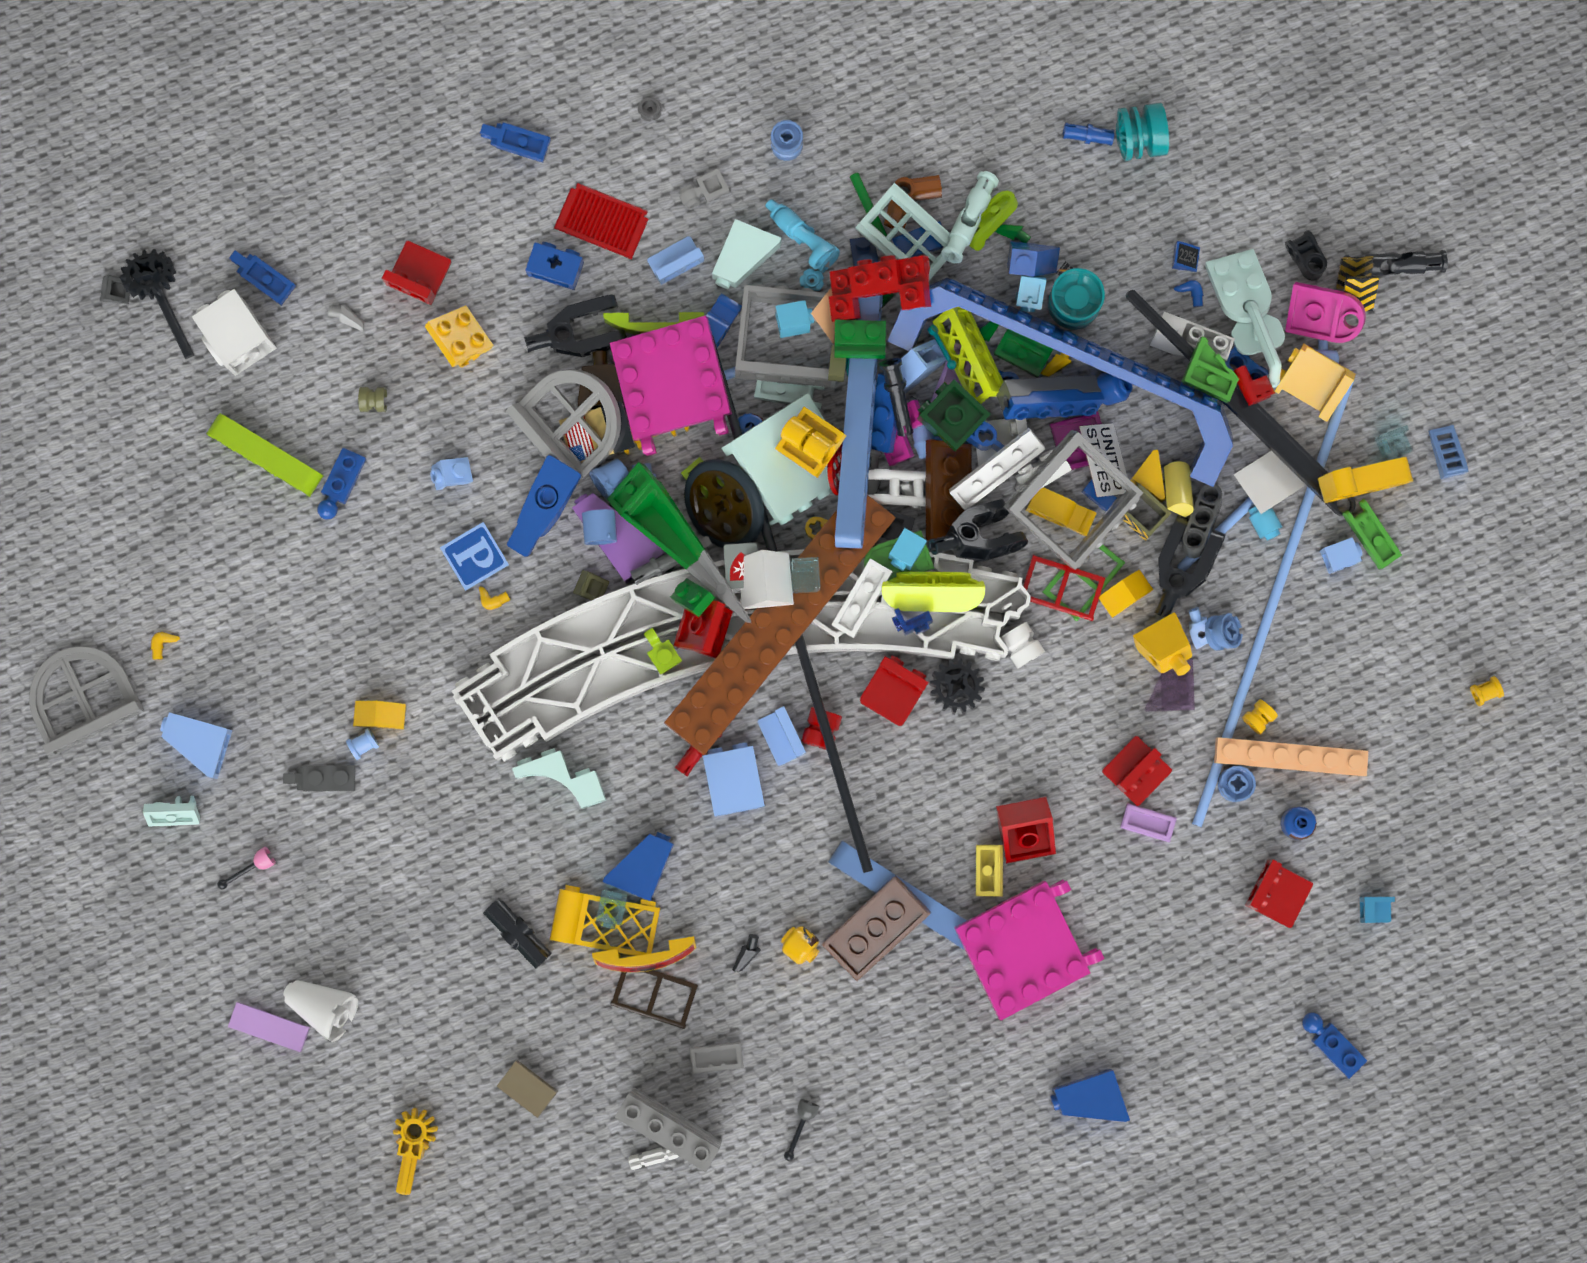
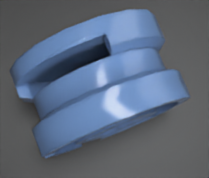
M1232 613L1208 618L1205 624V637L1209 646L1215 651L1225 648H1237L1243 634L1239 633V628H1242L1240 620L1237 616L1233 617Z
M1230 767L1219 776L1218 790L1228 801H1244L1250 798L1255 791V777L1245 767Z

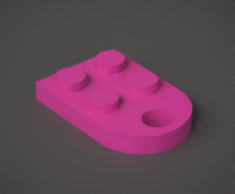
M1299 282L1293 284L1285 332L1334 343L1351 341L1361 332L1365 325L1366 313L1363 304L1357 297L1347 292ZM1346 315H1355L1359 321L1358 325H1349L1345 319Z

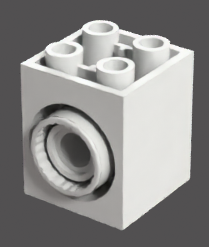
M233 289L222 292L217 297L218 300L212 304H205L196 310L197 314L193 315L192 318L203 333L201 339L220 366L224 365L236 376L277 348L246 301Z

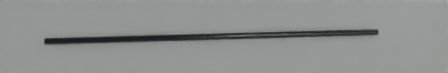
M713 336L732 414L727 415L735 440L743 433ZM764 507V523L761 532L765 546L769 551L778 552ZM802 634L796 641L795 646L863 873L873 871Z

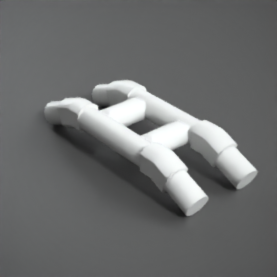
M869 470L868 480H889V494L869 495L880 505L926 507V496H923V482H926V471ZM899 480L913 481V496L899 495Z

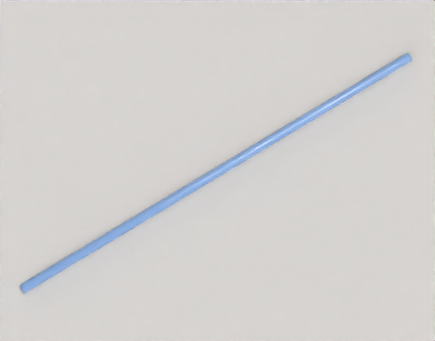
M1353 383L1330 418L1316 459L1323 468L1326 465ZM1308 486L1221 738L1232 739L1315 497V493ZM1213 761L1192 822L1193 825L1199 827L1203 825L1223 764L1214 763Z

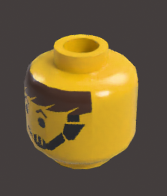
M803 926L791 927L781 940L783 944L782 952L796 964H803L806 961L811 963L820 952L817 949L819 939Z

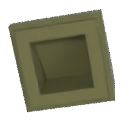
M582 570L573 594L590 601L605 594L610 581L589 571Z

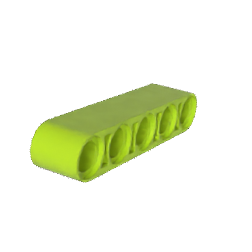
M221 413L217 415L206 433L211 438L216 439L234 452L236 451L247 460L259 465L267 472L282 479L285 483L302 491L309 497H311L323 478V475Z

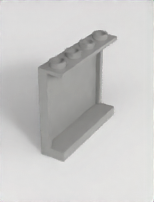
M636 1088L629 1092L615 1115L616 1119L704 1172H707L722 1143V1140Z

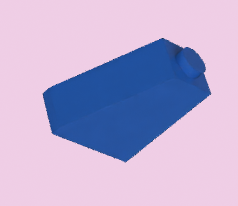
M1010 241L1007 262L1009 274L1036 277L1056 273L1060 247Z
M659 832L655 836L649 834L604 877L603 882L652 901L674 846L673 843L669 842L671 837Z
M1112 1069L1052 1088L1054 1095H1051L1050 1099L1055 1111L1060 1110L1062 1115L1120 1122L1130 1121Z

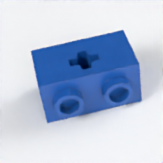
M535 242L525 271L527 276L575 290L584 261L580 257V253L574 250L566 249L564 252L556 249L554 244L548 242L539 244ZM559 260L561 266L556 265L555 269H553L551 263Z

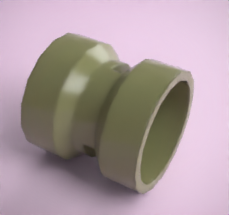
M360 387L358 394L360 412H369L374 407L377 412H386L387 405H384V397H387L386 387H377L375 391L368 387Z

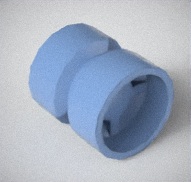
M791 120L778 122L771 131V149L778 159L791 161L796 159L803 149V132L801 127Z

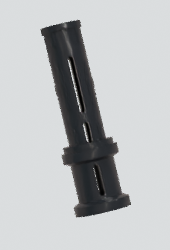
M892 358L882 361L879 366L884 371L886 381L884 389L890 393L897 435L902 437L905 436L903 426H905L907 435H911L914 431L904 392L907 382L902 377V359Z

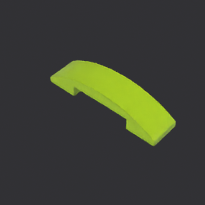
M679 312V322H630L629 313H603L606 324L617 330H625L626 333L633 335L643 334L705 316L704 312Z

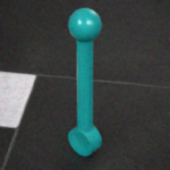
M931 325L928 328V332L934 336L947 360L948 369H955L957 364L951 359L940 339L938 328L935 325Z

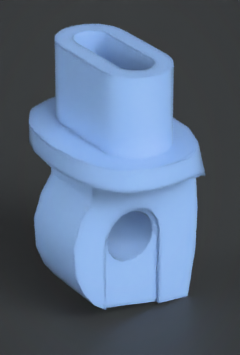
M1199 607L1189 610L1191 618L1189 632L1195 648L1198 649L1208 644L1206 637H1201L1198 634L1200 631L1205 632L1207 617H1202Z

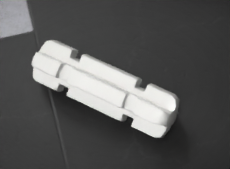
M660 1147L642 1152V1155H630L628 1161L630 1168L635 1170L641 1168L642 1165L646 1167L664 1162L667 1158L672 1160L679 1156L666 1148Z

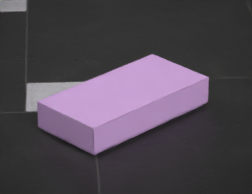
M1127 803L1120 828L1170 843L1177 818Z

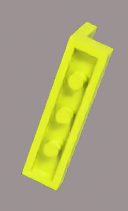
M960 307L943 312L932 322L938 328V335L951 359L957 364L954 370L962 387L980 404L989 397H997L996 395L1004 381L972 313ZM948 318L951 322L950 333L946 332L942 324ZM956 339L961 343L960 355L956 354L954 350ZM965 361H969L971 365L970 376L966 375L964 371ZM975 382L980 384L983 391L978 397L974 393Z

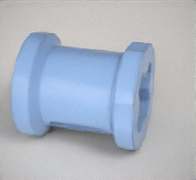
M366 728L365 733L355 739L346 740L351 753L357 760L370 749L380 747L369 728Z

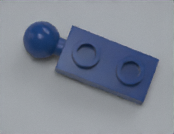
M342 448L321 491L322 495L328 497L327 500L321 501L317 507V512L321 518L329 520L336 516L338 511L337 501L346 504L364 466L365 457Z
M1308 1013L1304 1016L1302 1020L1303 1028L1309 1033L1317 1034L1311 1041L1350 1079L1367 1060L1333 1024L1328 1023L1323 1027V1020L1317 1013Z

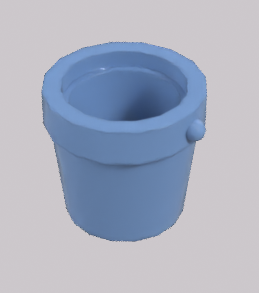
M615 459L599 468L596 467L589 474L597 490L607 499L629 472L619 459Z

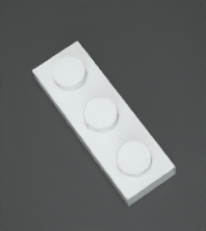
M870 559L834 619L832 626L855 638L882 592V583L888 581L893 572Z

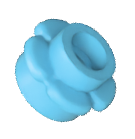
M807 269L804 271V275L800 277V285L804 288L820 291L824 285V276L818 270Z

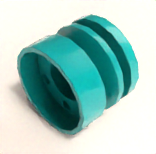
M1162 103L1144 105L1142 117H1140L1135 106L1130 107L1129 113L1126 108H1118L1116 139L1124 161L1132 160L1133 153L1136 159H1141L1144 147H1146L1149 157L1168 154L1169 129L1165 108Z

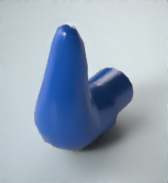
M1190 280L1174 287V290L1177 292H1191L1193 307L1203 306L1202 297L1204 295L1202 286L1198 281Z

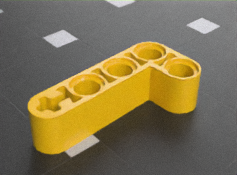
M1401 457L1351 469V467L1338 469L1319 477L1318 482L1324 503H1329L1413 482V477L1407 457Z

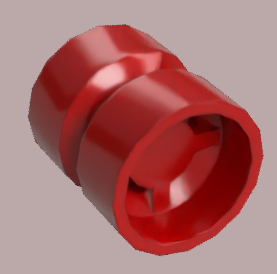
M811 707L807 719L810 726L804 729L801 742L826 750L814 707ZM826 711L833 734V732L839 730L842 716Z

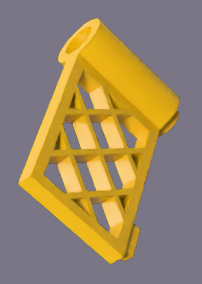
M565 885V890L559 889L549 940L602 950L618 949L619 953L633 956L652 953L660 908L655 907L656 902L641 899L640 904L580 893V887ZM589 900L600 902L605 909L603 913L594 919L587 912ZM604 903H609V904H614V905L607 909V907L605 906ZM618 905L625 906L630 914L629 917L617 924L609 912ZM629 907H630V908L639 909V910L636 911L635 913H632L631 910L629 909ZM643 910L654 912L652 923L642 928L635 916ZM607 913L615 926L602 934L595 921ZM587 915L590 921L584 925L585 916ZM633 918L640 931L628 939L620 926ZM593 924L600 936L592 942L581 940L583 929ZM651 927L650 935L648 937L645 931ZM615 929H618L625 939L617 947L610 946L605 938L606 935ZM643 933L648 941L646 952L636 951L630 943L631 940ZM600 939H603L606 945L599 944L596 942H598ZM625 944H628L631 949L621 947Z

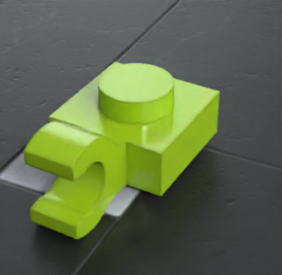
M653 628L644 633V636L653 648L647 652V655L660 675L682 662L669 639L662 643Z

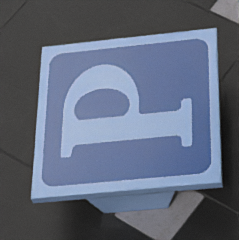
M484 522L440 547L465 591L509 565Z

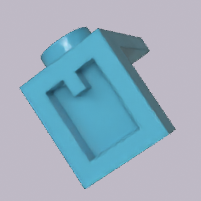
M1021 275L1019 290L1016 292L1015 297L1016 306H1020V310L1026 312H1035V309L1041 310L1046 278Z

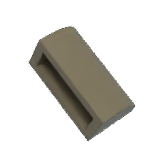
M518 1060L514 1062L497 1085L500 1090L537 1118L558 1093L556 1089Z

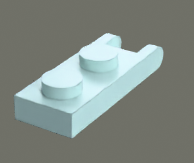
M757 380L754 399L791 404L807 393L813 399L814 389L824 390L825 387ZM814 402L816 407L821 409L822 404Z

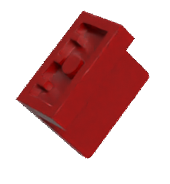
M406 241L392 272L385 270L382 280L386 286L432 305L452 261L411 241Z
M1267 860L1245 906L1287 928H1292L1313 887V883L1283 868L1282 864L1276 860Z

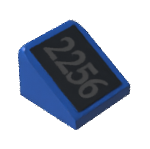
M1177 241L1174 249L1172 269L1197 272L1200 247Z

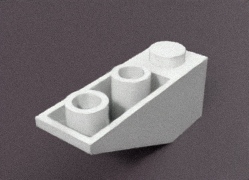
M1167 312L1163 313L1162 318L1194 349L1199 338L1203 336L1207 338L1208 344L1216 354H1220L1224 361L1228 360L1235 338ZM1156 328L1150 346L1173 355L1184 356Z

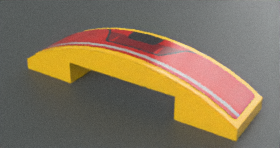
M692 936L668 940L670 948L668 951L620 958L618 949L592 953V957L596 965L605 969L619 972H645L676 963L688 956L697 947L695 938Z

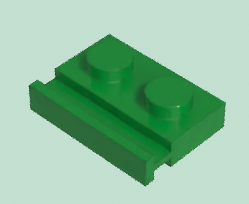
M835 320L834 358L885 359L886 321Z
M1007 329L994 355L1038 378L1053 349Z

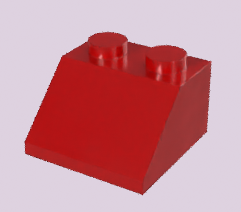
M1046 797L996 806L1006 864L1056 854L1053 817Z

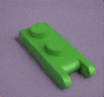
M1362 499L1359 501V505L1363 510L1360 514L1353 517L1348 510L1342 514L1377 568L1381 570L1401 557L1402 554L1367 501Z

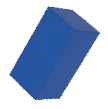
M1093 479L1082 491L1084 495L1105 512L1117 499L1114 495L1097 497Z

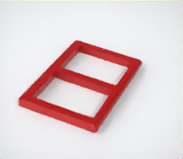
M1033 555L1023 585L1026 591L1036 562L1063 570L1065 573L1055 604L1032 596L1030 602L1093 621L1105 577L1079 569L1075 570L1067 565ZM1070 573L1099 582L1089 614L1060 606Z

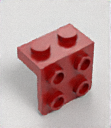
M891 655L890 659L886 656L883 658L879 668L860 697V703L895 725L902 726L929 682L925 680V674L914 668L912 672L903 667V661Z

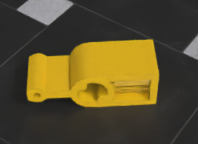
M1044 487L1029 501L1025 510L1083 536H1087L1097 514L1090 509L1078 505L1071 499Z

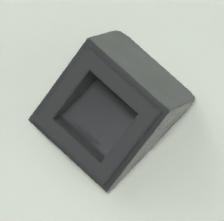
M104 276L100 301L129 304L130 293L124 289L120 277Z

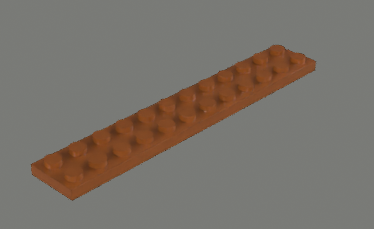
M867 495L862 549L836 548V510L790 567L794 605L757 608L749 617L751 623H744L664 722L667 727L703 756L895 520L896 517L869 495Z

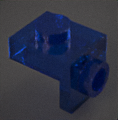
M899 608L894 610L895 617L892 618L898 632L902 630L905 636L913 632L916 635L929 630V625L933 623L929 611L905 621Z

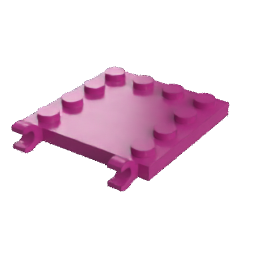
M706 315L610 343L633 440H641L643 454L647 456L657 454L653 436L709 420H714L715 432L719 436L729 433L725 416L732 414L709 320Z
M1064 879L1051 886H1048L1046 881H1042L954 927L999 1020L1015 1014L1090 974L1088 966L1105 959L1101 950H1097V948L1083 955L1081 954L1055 900V897L1071 891L1068 882L1064 881Z

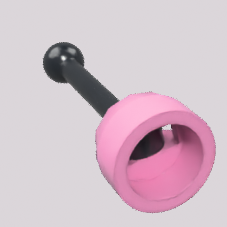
M263 847L258 850L253 859L254 863L226 880H219L217 883L218 888L221 890L226 889L229 883L255 867L264 870L275 865L276 861L274 858L270 860L267 855L270 854L269 849Z

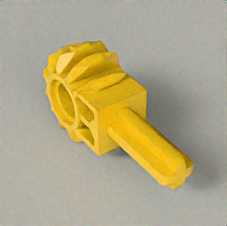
M417 1108L411 1110V1115L404 1111L402 1112L404 1120L396 1119L395 1121L396 1125L401 1127L393 1130V1134H401V1138L396 1143L399 1144L397 1155L402 1156L396 1192L402 1195H410L417 1160H421L424 1157L425 1150L430 1147L428 1141L434 1142L436 1140V1137L430 1134V1132L437 1131L438 1126L429 1125L435 1120V1117L432 1116L426 1120L425 1117L428 1111L425 1109L419 1116ZM411 1124H418L421 1127L422 1133L420 1137L411 1135Z

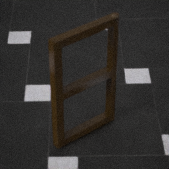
M654 970L645 971L644 973L656 976L657 980L647 1011H643L617 1002L627 972H621L613 1000L610 1002L611 1006L682 1029L686 1028V1021L698 987L697 984ZM662 979L692 988L681 1023L652 1013Z

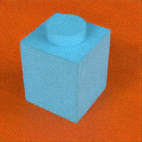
M805 300L775 306V316L780 338L810 333V324L814 323V317L811 314L812 308L807 309Z
M904 528L889 553L888 558L892 560L891 564L902 571L905 568L911 571L927 540Z

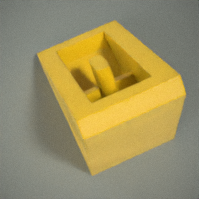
M1153 450L1130 481L1136 486L1140 483L1162 503L1166 498L1159 451Z
M1139 569L1100 595L1099 600L1113 618L1154 589Z
M355 701L353 726L404 730L406 704L384 701Z

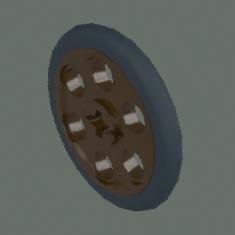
M720 459L705 460L691 470L685 484L684 500L687 513L698 532L703 537H709L712 544L724 548V545L753 543L758 538L763 527L764 505L761 494L750 476L737 465ZM717 475L723 478L724 487L717 482ZM701 485L708 490V497L701 492ZM736 489L743 492L744 500L738 498ZM705 509L711 513L712 520L707 519L705 516ZM740 513L747 517V524L741 521ZM724 523L731 527V534L725 531Z

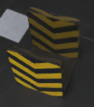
M1373 256L1343 257L1340 261L1336 290L1347 292L1357 297L1363 304L1365 312L1373 311L1379 284V277L1371 276L1374 264Z

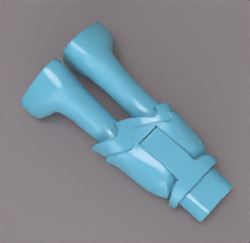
M772 199L766 203L765 207L771 212L770 217L777 226L799 245L806 243L811 248L812 253L808 263L813 269H818L821 273H824L828 269V267H825L828 262L830 268L837 261L840 250L814 234V228L808 226L792 209L783 204H778Z

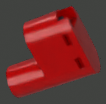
M1246 365L1233 371L1239 378L1237 384L1248 406L1266 400L1275 394L1267 375L1253 380Z

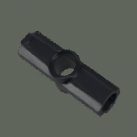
M500 898L483 912L501 932L500 935L513 949L518 950L535 969L552 954L536 937L534 930L530 929L520 916L517 917L511 908Z

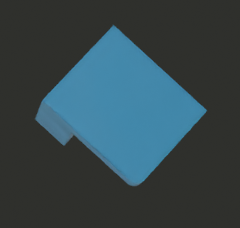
M1360 897V923L1391 922V902H1395V897Z

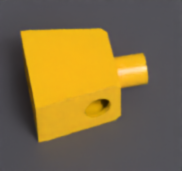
M1175 612L1133 635L1138 652L1160 673H1165L1173 668L1176 674L1181 676L1190 670V665L1186 660L1192 657L1191 647Z

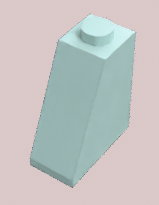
M735 219L712 272V277L716 280L715 284L725 289H729L730 286L734 288L739 286L780 248L782 244L781 237Z

